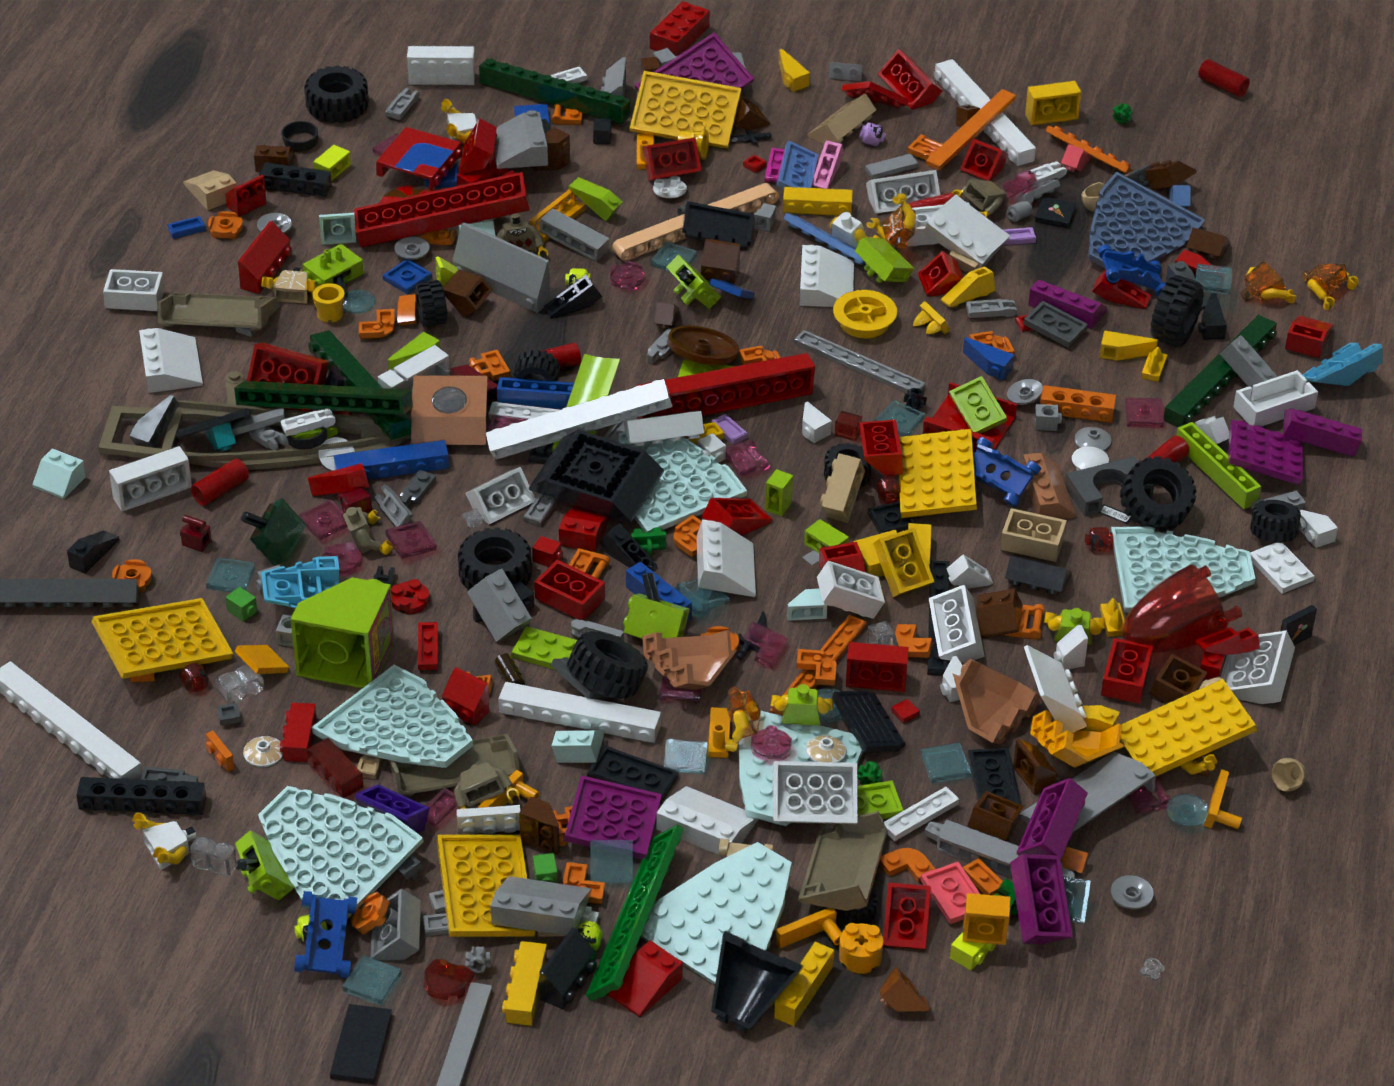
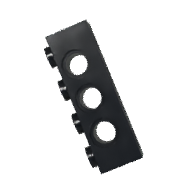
M265 163L259 176H264L265 189L326 197L332 186L331 171Z

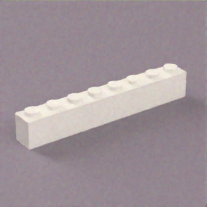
M505 682L498 698L499 713L584 730H604V734L655 743L661 727V712L510 682Z

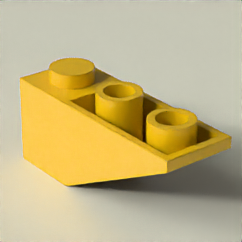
M985 266L970 271L941 299V302L949 307H956L960 303L973 301L977 297L987 296L989 293L996 291L993 271Z
M1104 331L1099 358L1118 361L1148 356L1149 352L1157 347L1158 339Z

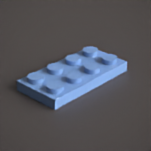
M788 140L776 186L783 190L784 187L811 188L819 154Z

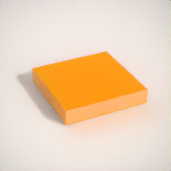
M237 645L235 649L236 654L256 674L288 672L289 666L268 645Z

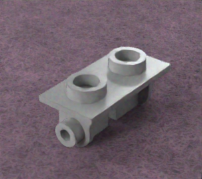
M830 62L829 78L861 81L862 65Z

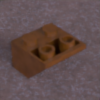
M460 269L456 271L443 287L446 298L463 317L476 311L493 290L482 276Z
M530 797L519 813L521 841L527 845H532L546 852L558 855L560 852L559 823L551 805L548 802Z

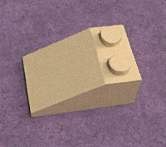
M215 170L183 181L188 190L207 210L226 204L225 194L237 187L236 182L229 174Z

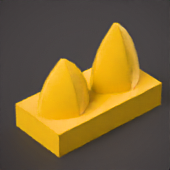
M926 301L920 304L922 311L915 318L913 327L930 322L927 326L926 334H934L940 331L944 335L947 334L950 329L946 320Z
M1159 347L1149 352L1141 374L1142 379L1159 382L1167 360V354H1163Z
M1112 598L1107 604H1100L1101 616L1105 618L1107 637L1127 636V627L1120 603H1117Z

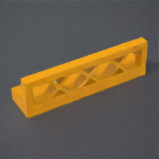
M569 189L530 219V225L534 226L539 232L541 218L552 208L575 219L586 210V204L577 200V196ZM539 232L543 243L550 238Z

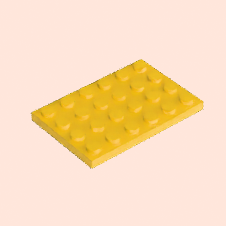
M644 71L630 124V131L678 140L681 131L701 132L702 130H707L709 146L728 149L740 100L741 88Z
M971 429L899 437L903 474H899L901 518L977 510Z
M203 598L93 616L92 624L122 679L195 666L196 664L201 665L232 659L234 654Z
M1221 679L1121 724L1120 743L1125 745L1124 749L1131 759L1144 764L1156 777L1258 730L1256 724L1224 679Z
M437 835L436 841L449 937L534 936L535 931L494 925L491 920L490 905L496 890L509 876L527 879L521 835Z

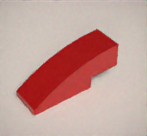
M1229 627L1195 640L1196 644L1204 651L1214 654L1233 655L1260 649L1259 636L1249 627L1237 632Z

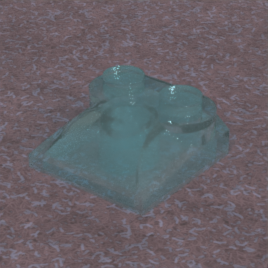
M698 579L678 583L676 586V590L692 602V613L698 617L708 615L711 608L727 603L730 600L721 591L698 588Z

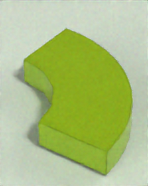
M327 427V438L337 435L338 428ZM317 428L290 436L296 439H309L319 435L323 429Z

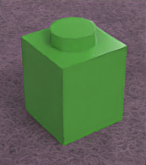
M238 587L225 597L227 611L241 621H245L257 612L256 597L241 587Z
M554 853L533 856L535 880L558 883Z

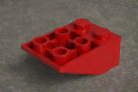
M1299 315L1289 328L1285 349L1320 358L1334 324Z

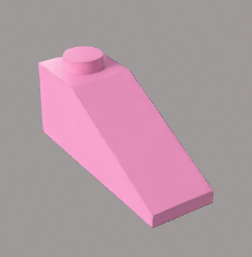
M825 141L811 187L829 188L844 155L842 144Z

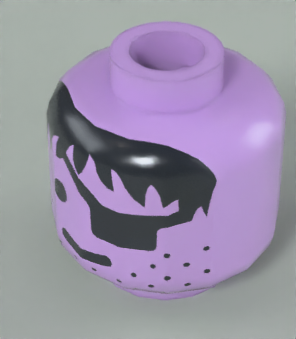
M869 122L862 126L860 138H862V142L865 144L878 146L880 142L883 143L885 133L882 126Z

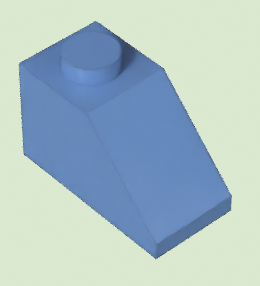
M1173 185L1169 189L1170 201L1185 209L1190 207L1191 186Z

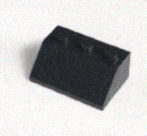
M1010 556L1005 578L1010 579V584L1020 586L1022 582L1028 584L1030 589L1039 590L1042 587L1047 589V593L1058 595V592L1064 593L1071 571Z
M573 927L539 972L540 1000L562 1010L568 1003L573 1001L576 991L584 986L587 976L593 973L597 966L595 950L579 931Z

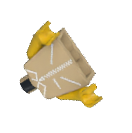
M295 267L292 271H282L280 276L274 280L271 277H262L261 286L273 290L274 297H277L278 302L307 304L308 292L313 293L316 288V281L309 279L307 273L303 272L301 268Z

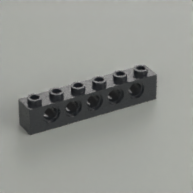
M81 777L76 797L78 809L203 815L206 790L205 783Z

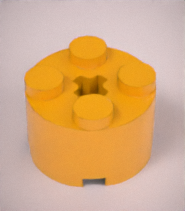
M863 923L847 924L840 935L839 960L841 964L843 963L847 966L849 971L859 974L871 972L872 968L878 967L881 964L883 937L879 927Z

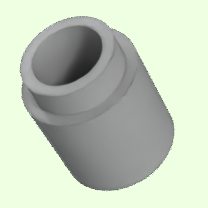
M1020 201L1007 208V217L1012 222L1027 218L1032 213V205L1028 201Z

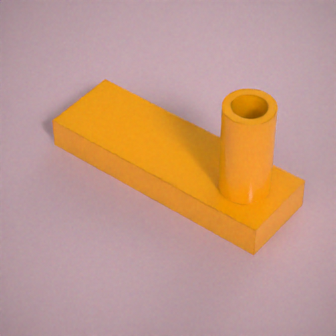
M637 134V169H646L642 148L654 144V135Z
M711 707L708 757L728 758L729 751L725 750L730 736L731 708Z
M1222 769L1215 783L1203 826L1211 829L1216 821L1238 829L1242 817L1219 810L1229 775L1228 771Z
M516 770L509 776L513 784L512 788L517 789L520 796L528 800L530 797L539 799L540 792L523 783L522 772ZM507 790L483 801L478 808L505 806L509 802L506 795Z
M826 908L776 929L775 943L780 949L825 930L835 945H840V935L842 932L836 925V910L834 908Z

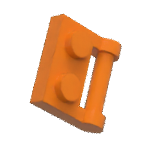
M554 104L555 110L551 119L552 123L581 125L582 112L566 108L565 116H561V108L565 107Z
M921 134L908 146L907 153L926 160L943 144L928 139L927 136Z
M578 548L569 565L588 574L593 563L596 562L598 565L591 576L599 579L604 568L608 567L611 560L606 555Z
M1042 604L1034 606L1023 605L1019 632L1005 635L1039 639L1042 633L1040 626L1042 616L1045 613V607ZM1028 615L1034 616L1031 629H1026Z

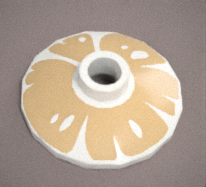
M822 735L809 740L806 745V753L814 762H840L846 756V746L836 737Z
M270 736L254 738L244 747L243 755L246 762L255 767L273 766L283 757V753L280 752V741Z

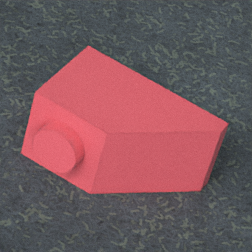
M1068 144L1061 164L1070 172L1075 170L1080 172L1091 160L1092 156L1084 149Z

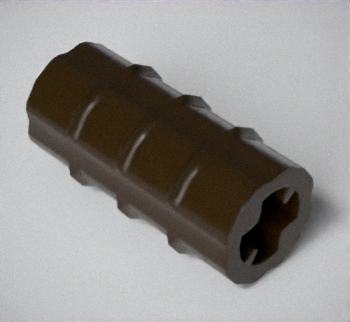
M507 653L497 656L495 666L504 682L525 685L522 674L519 672L511 656Z

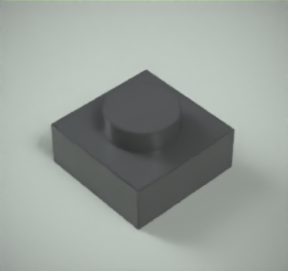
M237 702L217 706L221 726L241 722Z

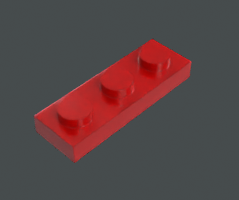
M418 622V670H438V622Z

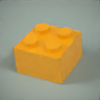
M967 893L963 922V941L1006 945L1010 917V897Z

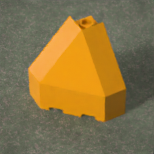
M1048 710L1033 716L1030 734L1037 738L1038 742L1047 748L1053 756L1074 768L1125 746L1120 743L1121 724H1117L1103 732L1078 730L1072 733L1068 730L1062 732L1063 723L1058 720L1051 723L1052 714Z

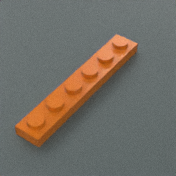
M1048 125L1045 130L1051 136L1067 144L1084 149L1095 159L1124 174L1134 171L1130 168L1131 164L1124 160L1119 162L1117 157L1110 153L1108 155L1103 154L1104 150L1097 146L1095 148L1090 147L1091 144L1083 139L1081 142L1076 140L1077 136L1072 133H1063L1064 130L1056 125L1054 128Z

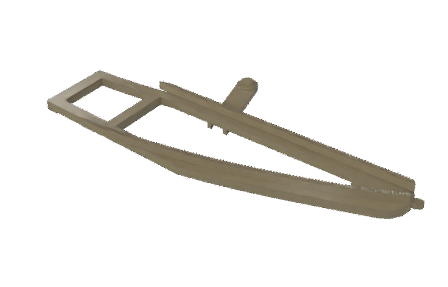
M231 371L225 376L228 404L190 400L177 401L178 407L183 408H177L170 420L162 449L114 443L122 418L140 419L153 408L112 406L98 447L99 454L146 458L174 448L177 438L176 431L180 429L182 419L211 420L245 408L250 410L251 416L249 417L275 410V408L236 405L234 387L242 383L244 377L241 372ZM284 409L286 419L309 413V411ZM332 414L336 422L330 427L338 428L339 433L360 434L361 439L323 444L304 450L285 448L232 453H184L189 459V464L221 468L237 458L243 461L248 470L270 469L321 463L319 450L353 446L355 452L403 446L405 439H411V435L391 440L374 423L371 417ZM281 422L269 426L281 427Z

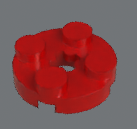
M418 579L402 582L391 588L392 607L399 612L400 610L406 611V614L421 612L427 607L426 604L430 600L429 590Z

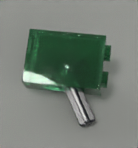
M283 498L270 503L262 517L249 512H243L241 520L244 523L256 527L250 540L273 566L288 560L306 527L304 521Z

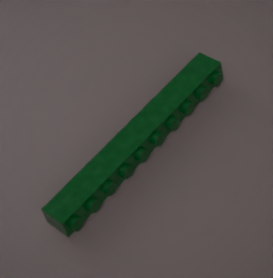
M486 59L479 65V83L551 104H559L561 107L575 109L603 119H611V121L623 124L630 117V99L624 98L621 95L617 96L607 91L596 90L593 87L582 86L579 83H572L550 75L540 74L536 71H529L522 67H515L508 63L495 61L494 59Z
M1257 315L1230 343L1242 335L1251 347L1259 353L1262 349L1266 348L1271 340L1275 339L1277 323ZM1220 353L1165 406L1163 421L1177 428L1192 422L1193 418L1199 415L1203 408L1209 405L1212 399L1218 396L1225 386L1227 387L1234 377L1238 376Z
M330 330L310 335V343L308 344L310 352L319 359L330 361L328 371L331 365L338 367L346 381V386L382 388ZM366 412L391 440L411 435V418L406 413L402 415Z
M243 381L234 387L236 405L314 410L330 409L332 411L402 415L413 408L412 391L406 389Z

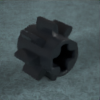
M912 388L904 394L903 402H906L908 409L917 411L920 408L922 409L923 405H926L927 397L924 396V392L921 389Z

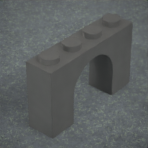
M1133 456L1066 473V489L1084 516L1101 512L1103 497L1095 486L1102 483H1115L1122 486L1129 471L1138 461ZM1154 484L1143 485L1145 493L1152 499Z

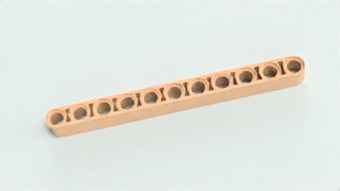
M763 183L709 205L752 213L760 209L763 203L770 205L776 203L779 199V194L768 183ZM684 214L616 240L612 244V251L622 261H628L685 239V233H682Z

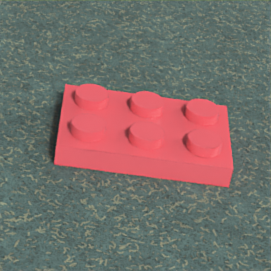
M959 862L921 874L920 877L923 885L931 886L932 898L949 924L964 920L967 893L980 894Z

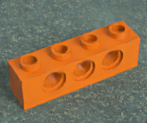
M1043 385L1040 404L1058 405V412L1062 413V416L1112 423L1116 395Z

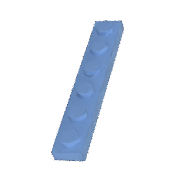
M785 214L784 219L789 222V226L796 229L798 227L801 228V232L808 236L812 234L815 236L814 239L816 241L828 243L827 247L835 251L839 249L842 251L841 255L855 258L854 262L860 265L866 263L854 252L856 248L794 214Z

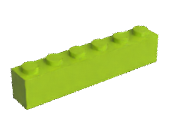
M1190 422L1177 428L1176 436L1182 437L1189 445L1190 450L1187 456L1238 505L1246 509L1251 507L1254 501L1260 499L1262 486L1244 469L1229 464L1228 455L1199 427Z

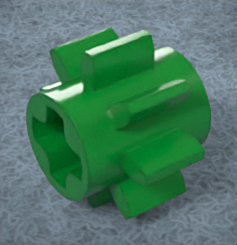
M1120 103L1119 106L1116 105L1113 108L1114 113L1112 116L1116 122L1125 124L1133 118L1131 116L1133 111L1129 105Z
M866 762L865 766L860 765L857 772L859 773L857 779L860 780L862 785L879 783L883 777V770L875 762Z

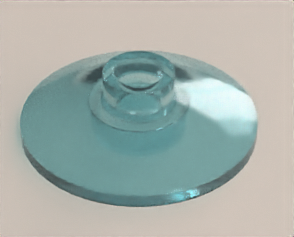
M362 289L348 291L344 297L343 309L350 313L367 312L374 307L375 296L371 292Z
M1179 794L1172 797L1167 803L1166 810L1168 816L1179 825L1197 826L1207 818L1208 807L1206 803L1195 795Z

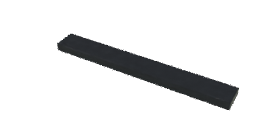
M930 560V571L934 583L929 585V598L949 591V574L946 568L950 566V561ZM929 603L928 638H932L933 646L930 658L927 660V675L943 676L948 667V660L940 659Z

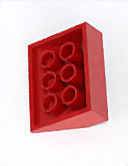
M262 342L254 344L247 381L324 385L330 361ZM284 408L286 410L314 411V409Z

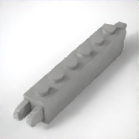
M946 820L944 824L931 821L928 823L925 835L937 841L939 852L968 863L979 858L994 873L1013 879L1010 862L1019 857L1016 854L1019 846ZM1061 862L1065 891H1070L1074 887L1075 873L1063 868V863Z

